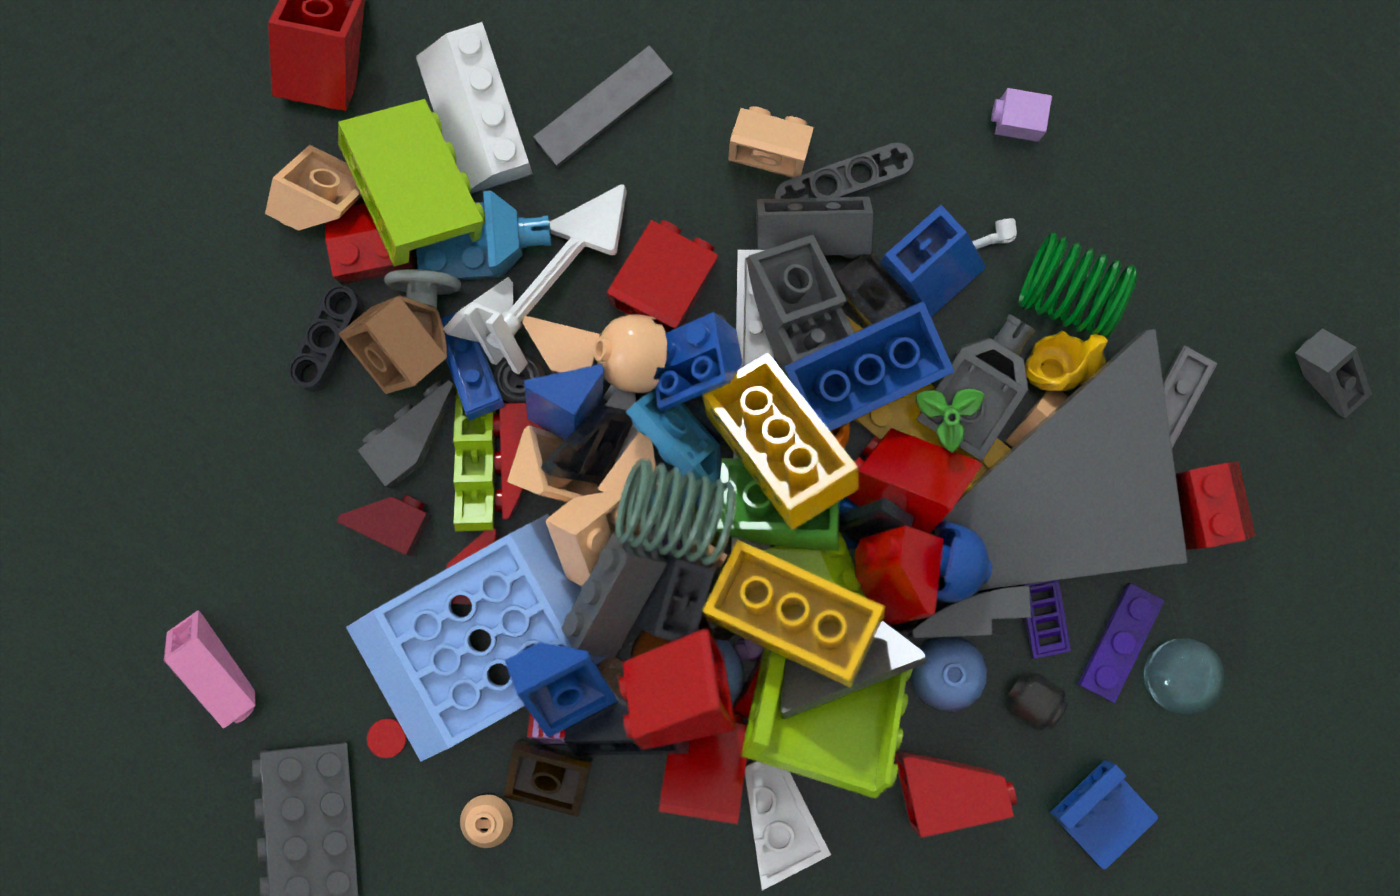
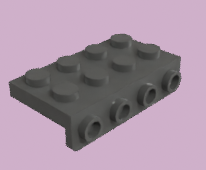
M347 743L258 751L259 759L252 760L251 764L253 784L260 783L261 798L254 799L256 823L263 822L264 838H257L258 862H266V877L259 878L260 896H358Z

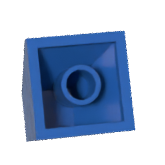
M539 642L505 660L518 697L548 738L618 701L587 651Z

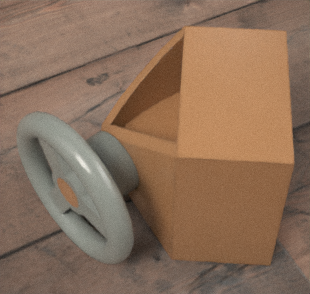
M406 269L389 272L384 278L385 284L392 289L407 292L406 297L399 295L372 306L338 334L385 394L415 386L447 358V345L439 312L436 310L437 295L452 294L459 291L461 282L458 278L446 273L429 270Z

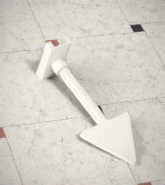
M623 184L550 221L551 231L549 233L568 241L509 311H504L501 314L474 302L464 311L465 318L491 363L497 365L505 357L512 371L520 374L528 362L514 335L522 327L521 321L524 319V315L527 316L584 247H589L609 255L617 253L627 193Z

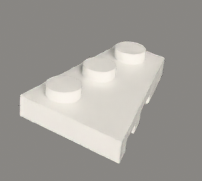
M755 760L748 763L745 767V780L761 889L764 890L831 854L790 772Z

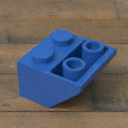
M942 205L889 250L880 262L884 269L916 304L924 301L931 317L986 269L968 233Z
M714 312L665 333L667 341L666 363L664 368L657 367L653 378L660 379L655 387L658 409L665 411L730 383L743 364L737 330Z

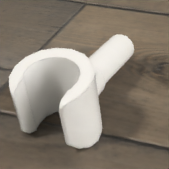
M1010 218L996 221V233L972 241L976 250L990 244L1012 242L1017 234L1015 219Z

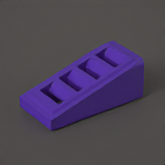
M1059 580L1016 585L1029 586L1031 618L1023 619L1032 659L1070 652L1071 648ZM1048 591L1049 598L1032 601L1031 594ZM1051 605L1052 613L1034 615V609ZM1055 621V628L1037 631L1036 624ZM1058 635V643L1040 646L1039 639Z

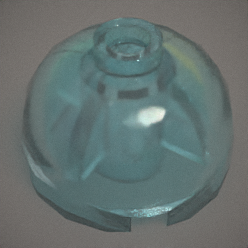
M1175 638L1163 642L1164 644L1160 645L1156 651H1152L1148 656L1144 669L1145 686L1149 694H1152L1154 700L1163 709L1182 715L1200 713L1213 706L1222 695L1226 681L1224 666L1218 654L1205 643L1191 638Z

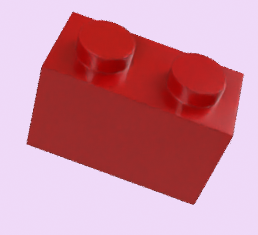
M366 204L351 206L339 219L326 222V245L332 276L341 285L383 277L387 273L396 270L415 269L411 250L409 252V263L393 266Z
M902 526L859 539V544L855 551V577L861 584L860 588L865 597L884 606V618L882 621L888 626L935 615L944 539L908 526Z

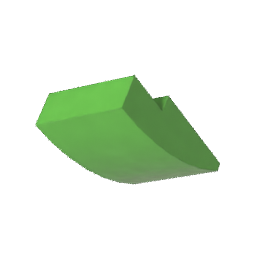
M722 458L720 479L723 483L731 481L736 491L735 514L729 536L775 546L838 551L840 501L791 530L739 458ZM728 489L725 491L722 513L717 526V532L719 533L723 531L727 514Z

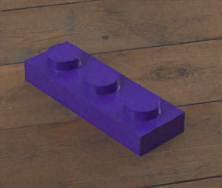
M1127 583L1077 685L1115 703L1165 600L1132 583Z

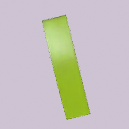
M457 388L453 439L455 447L453 480L455 487L454 528L455 531L494 530L496 475L494 452L496 451V436H494L493 414L496 413V410L469 421Z

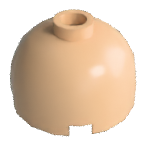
M646 315L621 316L614 319L596 340L594 357L597 360V364H602L604 379L615 388L626 392L643 394L649 393L657 386L660 379L653 378L657 367L664 368L667 341L663 326L654 323L655 317Z

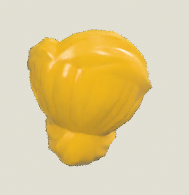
M1065 331L1043 337L1035 344L1032 354L1026 360V377L1029 383L1041 390L1059 392L1074 389L1079 384H1084L1105 365L1104 348L1108 340L1103 335L1094 334L1090 335V338L1084 342L1077 337L1068 335Z

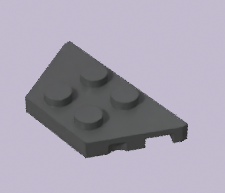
M882 621L851 688L786 658L780 707L784 719H787L926 664L923 651Z

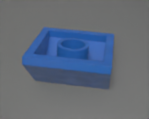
M602 364L524 380L528 420L566 440L599 404L603 403L604 370Z

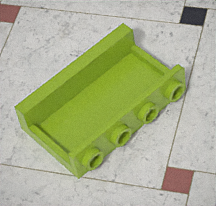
M425 99L338 122V145L394 267L409 263V252L416 248L467 233L472 242L480 240L482 226L486 224L485 213L479 202L475 203L470 194L471 185L465 172H460L456 165L457 159L454 147L451 142H445L441 134L442 125L440 118L436 112L430 111Z

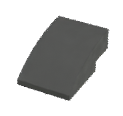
M814 234L747 257L750 282L759 316L774 356L783 372V366L854 333L842 309L847 299Z
M1029 586L1003 587L978 591L966 600L955 603L945 602L935 608L934 616L923 618L921 622L911 629L910 638L992 635V619L1031 618Z

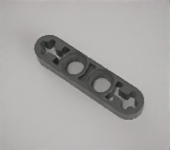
M890 143L786 180L776 189L774 199H784L786 190H791L793 195L804 192L806 187L803 183L806 182L809 183V191L812 198L854 196L905 177L913 166V152L903 143ZM891 153H895L898 158H905L901 169L897 170L895 165L883 167L882 174L884 176L879 177L878 165L874 158H878L879 165L888 162ZM857 164L868 166L872 174L871 179L865 183L856 182L851 176L852 167ZM828 176L834 179L837 185L836 191L827 196L819 193L816 189V181L819 178ZM807 194V195L802 196V197H800V198H809V196H808V194Z

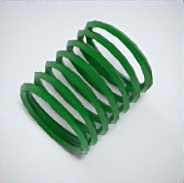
M1056 232L1050 233L1040 247L1025 279L1018 300L1020 308L1027 310L1035 305L1038 316L1048 311L1051 322L1061 317L1064 327L1074 323L1077 333L1087 329L1089 336L1098 334L1108 339L1121 320L1134 291L1138 276L1136 266L1131 264L1123 270L1105 306L1099 325L1094 330L1096 317L1116 282L1121 262L1118 258L1109 266L1097 291L1091 311L1081 324L1084 309L1099 284L1106 268L1108 257L1106 253L1098 257L1088 276L1078 305L1068 318L1071 303L1088 273L1095 252L1093 247L1086 250L1074 273L1066 297L1055 312L1059 295L1079 257L1081 245L1080 242H1077L1071 247L1060 270L1054 289L1042 306L1047 286L1055 274L1068 244L1066 236L1058 241Z

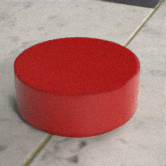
M392 718L377 721L371 726L367 734L369 749L381 758H391L402 752L408 739L398 720Z

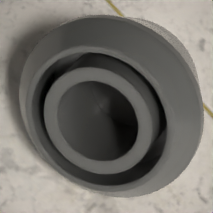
M523 353L528 364L520 374L512 371L506 358H503L495 368L493 374L502 399L508 403H525V389L517 388V386H524V380L545 376L544 369L539 361L528 354Z

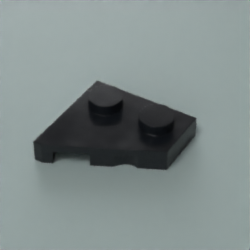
M599 404L542 464L541 469L549 476L601 484L611 471L633 425L632 418L626 413L627 410Z

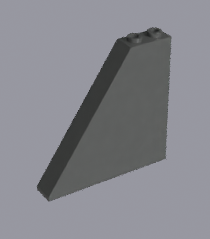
M1156 329L1141 331L967 488L952 511L941 521L962 525L975 531L983 539L988 551L989 560L992 562V573L988 582L983 583L979 590L1188 563ZM934 528V535L938 537L941 530Z

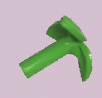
M976 389L960 390L955 394L952 405L947 404L943 393L939 391L928 390L917 394V406L928 418L943 416L944 420L936 429L937 436L946 450L954 452L962 443L965 428L960 423V415L973 416L983 404L984 393Z

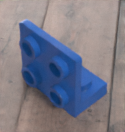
M1106 760L1093 770L1050 812L1102 869H1107L1158 820V815L1124 780L1126 777L1124 772L1116 764Z

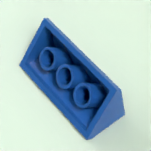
M924 301L783 366L787 378L829 431L955 372Z

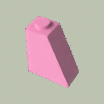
M197 610L167 632L164 661L224 729L232 722L239 723L245 720L252 713L253 707L256 706L255 690L201 612Z

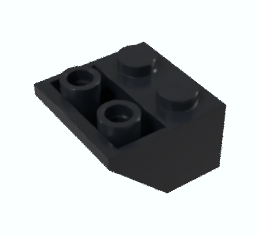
M670 551L667 554H662L668 564L634 625L654 636L676 641L702 630L705 621L703 609L715 587L721 567L713 564L706 566L700 560L691 562L688 561L685 555L675 558Z

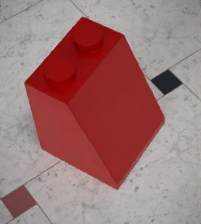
M365 0L278 1L268 22L272 96L324 106L330 109L347 110L356 89Z
M651 220L607 291L610 306L627 315L653 316L656 318L654 323L662 325L665 333L683 326L718 263V254L713 252L715 247L700 238H695L694 241L683 237L680 235L682 230L670 222L662 220L659 224Z
M890 428L881 440L874 436L863 449L861 454L866 457L864 461L860 457L855 460L854 463L858 468V490L846 497L859 507L885 497L914 517L911 528L929 534L952 511L982 464L973 458L957 452H949L943 447Z
M1239 462L1223 463L1176 474L1186 550L1209 548L1244 541L1256 536Z
M708 629L698 631L623 662L624 676L619 677V686L623 700H628L629 714L624 715L625 730L628 738H633L642 750L736 731L725 657Z
M733 713L736 731L690 740L688 754H667L659 812L738 824L747 758L741 756L748 725L747 722H743V715Z
M902 750L895 752V761L898 766V774L910 827L921 838L1014 817L1012 806L1017 805V798L1011 781L1006 782L1005 777L993 770Z

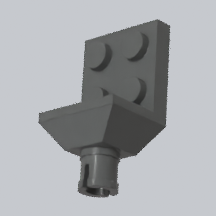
M1011 314L1008 315L1007 321L993 340L988 337L959 346L956 351L957 356L952 362L955 372L943 377L935 391L943 393L948 405H952L955 394L960 390L976 389L984 393L983 404L973 416L960 415V423L965 428V433L959 447L981 461L1028 391L1024 359L1019 355L1029 337L1035 332V329L1023 323L1017 334L1013 337L1021 320ZM920 412L916 420L936 432L937 427L944 418L943 416L928 418Z

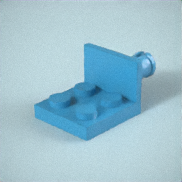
M483 191L484 202L479 203L484 210L486 224L482 226L481 239L472 242L467 233L416 248L418 270L446 273L458 278L460 281L503 278L522 257V248L539 245L551 246L549 215L536 218H520L517 210L495 193Z
M653 389L626 411L632 418L634 427L641 434L648 436L658 448V452L665 462L673 465L675 468H679L682 478L686 473L693 471L696 482L701 476L707 475L711 485L721 476L720 444L683 403L661 411L658 409L655 389ZM672 483V486H671V488H670L669 495H668L667 502H666V506H665V507H667V508H668L669 501H670V497H671V493H672L673 483ZM688 484L682 498L680 510H683L685 504ZM703 486L701 488V491L696 502V508L698 510L702 497ZM656 492L653 494V498H652V502H651L652 505H653V502H654V498H655Z

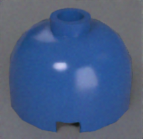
M943 521L935 527V529L941 530L938 537L944 539L936 600L955 603L972 597L981 588L983 583L988 582L992 573V562L989 560L988 551L983 539L975 531L956 523Z

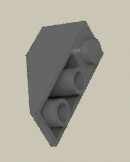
M450 380L444 384L442 381L434 383L423 393L425 399L414 407L411 404L406 405L393 416L394 423L384 430L381 427L376 428L362 440L365 445L358 449V452L385 487L394 488L422 466L456 393V386Z

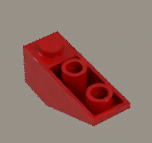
M505 403V407L500 408V413L493 414L494 436H500L501 451L494 452L495 474H501L502 489L495 490L496 512H502L504 520L513 519L527 491L507 482L523 431L527 426L546 430L528 420L525 403Z

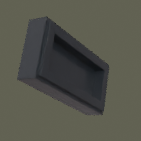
M884 497L840 514L839 532L859 544V539L902 526L911 527L914 517Z

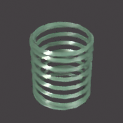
M642 458L636 461L631 468L621 495L616 519L615 533L617 540L620 544L629 541L632 547H637L642 543L645 550L648 551L657 547L660 554H667L671 551L675 558L686 555L688 561L691 562L700 558L703 565L711 566L720 558L730 535L735 514L736 491L731 481L723 483L721 479H717L710 485L707 475L701 476L696 482L693 471L686 473L682 478L678 467L670 470L667 475L664 463L656 466L653 471L650 460ZM657 481H658V486H657V490H656V495H655L654 502H653V505H652V508H651V511H650L653 494H654L655 487H656V484H657ZM672 483H673V488H672V493H671L669 505H668V508H667V511H666V514H665V517H664V511H665V506H666L667 498H668L669 491H670V488H671ZM687 484H688V490H687V495H686L685 504H684V507H683V511H682L680 520H679L678 525H677V520H678V515H679V510H680L682 498H683L685 489H686ZM703 486L699 510L691 530L694 509ZM728 489V507L723 531L718 545L711 556L708 557V547L716 532L722 513L725 491ZM627 503H628L627 517H626V531H625V533L623 534L624 518H625V512H626V507H627ZM641 517L640 535L634 539V531ZM655 523V538L651 543H649L648 535ZM669 528V543L666 546H663L662 539L664 538ZM683 533V547L677 550L676 544ZM697 539V552L691 554V547Z

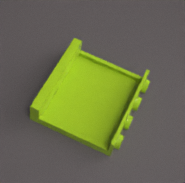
M763 648L741 756L875 799L887 787H892L898 771L897 764L893 763L894 756L903 738V729L899 728L900 717L904 714L908 704V694L904 693L905 684L909 680L913 669L784 719L780 707L786 657Z

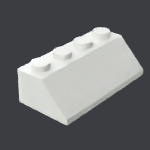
M480 22L446 33L417 55L416 59L433 111L438 114L441 121V134L445 142H451L454 147L457 159L456 165L460 172H465L471 185L470 194L533 174L483 23Z

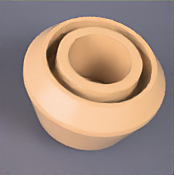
M488 794L480 795L465 805L460 817V826L463 835L471 844L481 848H491L501 844L509 836L513 826V816L509 806L501 798ZM481 828H487L488 831H482Z

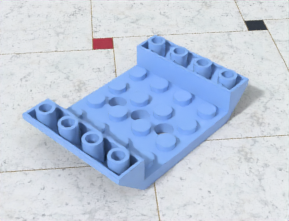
M548 514L490 544L346 627L420 762L449 749L525 706L515 691L511 677L508 683L504 685H496L490 680L489 669L492 665L499 663L506 666L505 660L539 642L573 648L561 628L565 617L575 604L582 586L566 578L545 521L549 517ZM457 595H465L471 600L472 610L466 617L456 616L451 610V601ZM483 629L490 634L491 645L487 650L477 651L471 646L470 635L474 630ZM590 655L595 664L608 658Z

